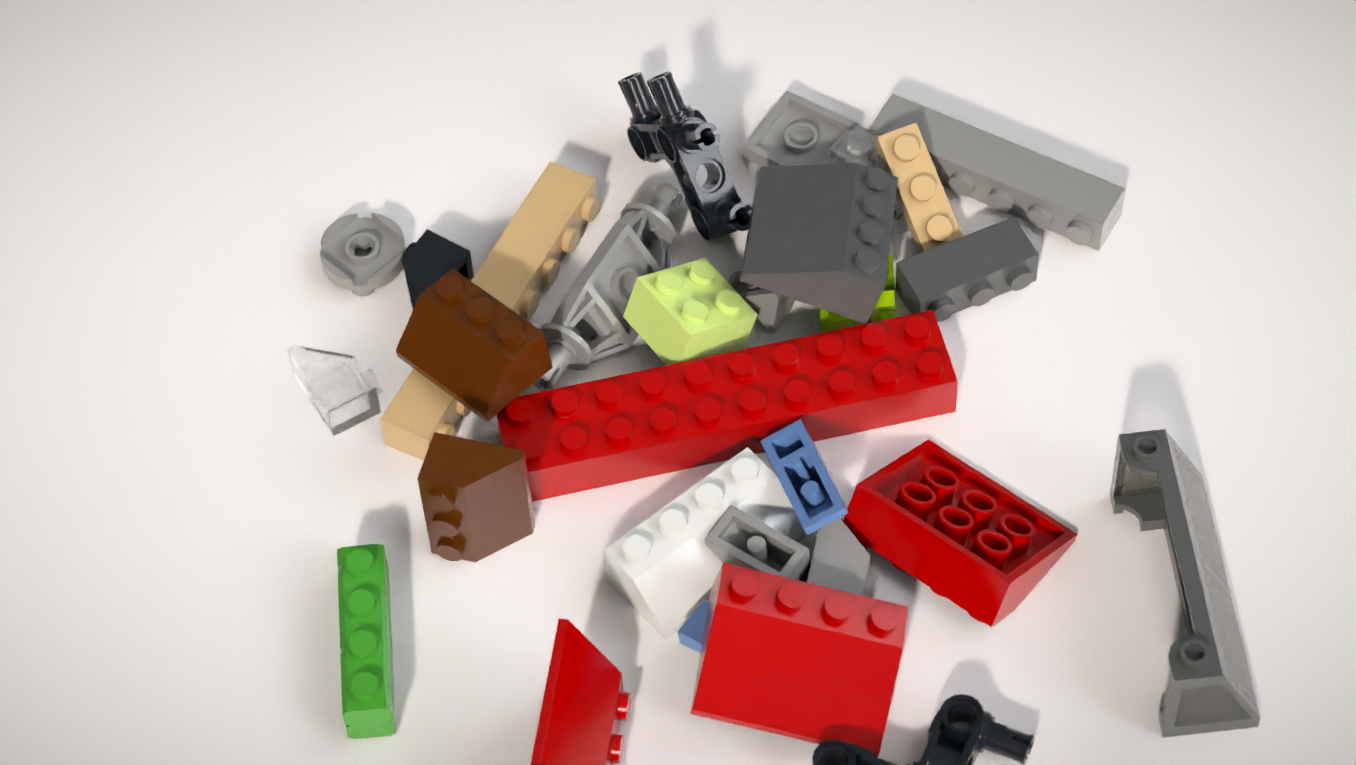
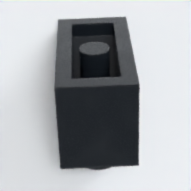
M428 229L417 242H412L406 248L402 258L412 311L419 295L452 268L470 281L474 277L470 250Z

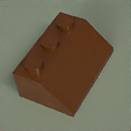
M453 268L419 295L396 348L397 357L485 422L492 419L553 368L544 332Z
M434 432L417 478L431 552L449 561L466 560L478 562L533 534L535 520L525 450Z

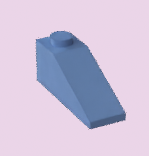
M801 419L760 441L807 535L849 513L825 461Z

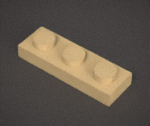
M917 123L876 137L874 143L886 172L898 177L896 197L919 254L963 237Z

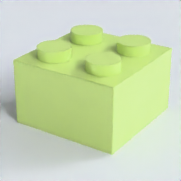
M702 258L637 277L623 317L666 365L744 349L758 314L706 258Z

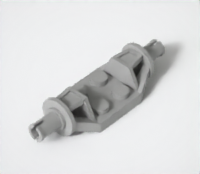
M661 183L648 204L640 202L626 204L620 213L621 218L614 224L575 280L564 301L557 309L551 323L542 325L540 330L544 332L553 368L533 384L538 389L543 391L554 389L556 382L566 368L578 371L585 370L591 362L631 347L639 334L625 320L623 315L637 277L671 268L669 247L676 239V231L668 218L683 200L682 194H677L679 190L668 183ZM644 244L650 247V253ZM580 336L593 341L587 344Z

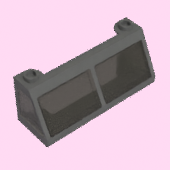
M1165 429L1118 434L1110 489L1113 513L1122 514L1123 510L1134 514L1139 519L1141 531L1164 529L1188 636L1177 639L1169 650L1168 661L1171 671L1164 707H1160L1158 715L1162 736L1164 738L1258 727L1260 722L1259 709L1202 474Z

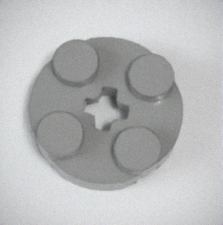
M357 213L343 216L325 230L320 241V258L323 272L327 278L335 285L351 290L357 296H369L375 289L381 288L393 281L404 268L402 258L406 248L403 232L392 219L382 214L371 213L372 218H358ZM357 248L362 250L372 248L371 253L367 256L359 257L355 253Z

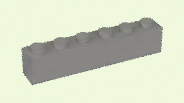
M896 94L891 95L869 127L868 155L882 163L874 143L875 138L917 123L942 186L951 189L960 196H968L985 203L996 211L1009 213L1028 221L1037 228L1047 229L1069 238L1078 245H1085L1100 251L1122 215L1124 187Z

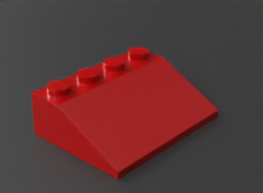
M929 439L858 483L847 509L849 513L843 519L844 524L862 546L871 548L891 561L897 569L914 576L929 586L935 594L946 597L967 611L973 619L983 622L991 628L1015 611L1075 542L1078 535Z
M723 562L711 589L690 714L816 744L833 739L841 740L869 749L872 756L878 757L903 650L908 606Z
M558 618L530 765L620 764L623 754L624 735L618 734L620 720L628 721L631 692H624L622 673L568 619Z

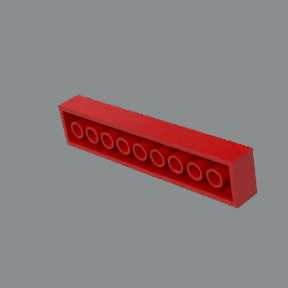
M929 310L518 396L496 414V421L501 446L525 450L531 499L534 502L727 461L747 447L754 454L764 453L765 450L760 442L761 440L799 419L803 422L813 442L956 412L958 380L934 311Z

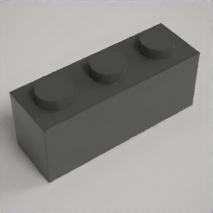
M1012 217L897 262L895 289L911 314L933 310L937 322H941L956 312L971 306L984 305L992 298L1009 291H1018L1026 288L1037 279L1039 254L1015 217Z

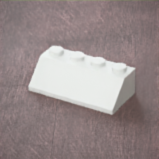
M748 447L604 549L607 580L665 640L681 628L704 600H710L711 589L723 563L707 547L704 539L731 505L798 543L808 536L778 476Z

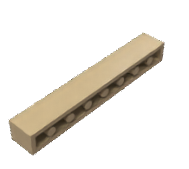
M549 162L471 281L524 319L526 316L531 317L538 307L540 294L546 285H552L556 280L560 270V263L567 252L572 253L576 249L583 227L587 221L592 222L598 214L600 198L597 197L596 179ZM413 368L380 418L384 443L394 449L424 460L434 432L454 436L456 425L462 416H468L471 410Z

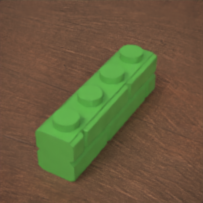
M368 544L341 547L337 549V567L339 571L338 600L342 715L346 724L348 738L353 739L392 736L396 734L390 580L384 545Z

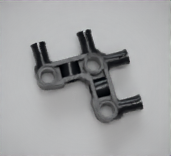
M671 71L658 74L646 82L642 72L633 73L619 80L617 83L632 113V116L629 118L630 127L627 128V135L633 150L643 161L657 163L661 160H666L667 164L670 165L684 193L693 223L700 235L705 240L710 241L721 234L728 235L735 233L737 230H748L751 213H748V211L752 210L749 204L742 203L717 147L720 143V134L713 133V131L717 130L716 126L713 123H708L698 110L684 104ZM704 165L708 175L706 182L700 186L696 180V171L699 166Z
M953 695L946 699L934 717L928 730V744L920 761L914 762L913 765H974L978 754L983 753L984 750L1025 765L1028 755L1031 753L1035 735H1028L995 722V717L992 716V713L983 710L979 701L970 695ZM961 721L971 726L962 729L953 726L952 723ZM836 739L827 740L819 744L814 750L812 765H896L872 756L869 749Z

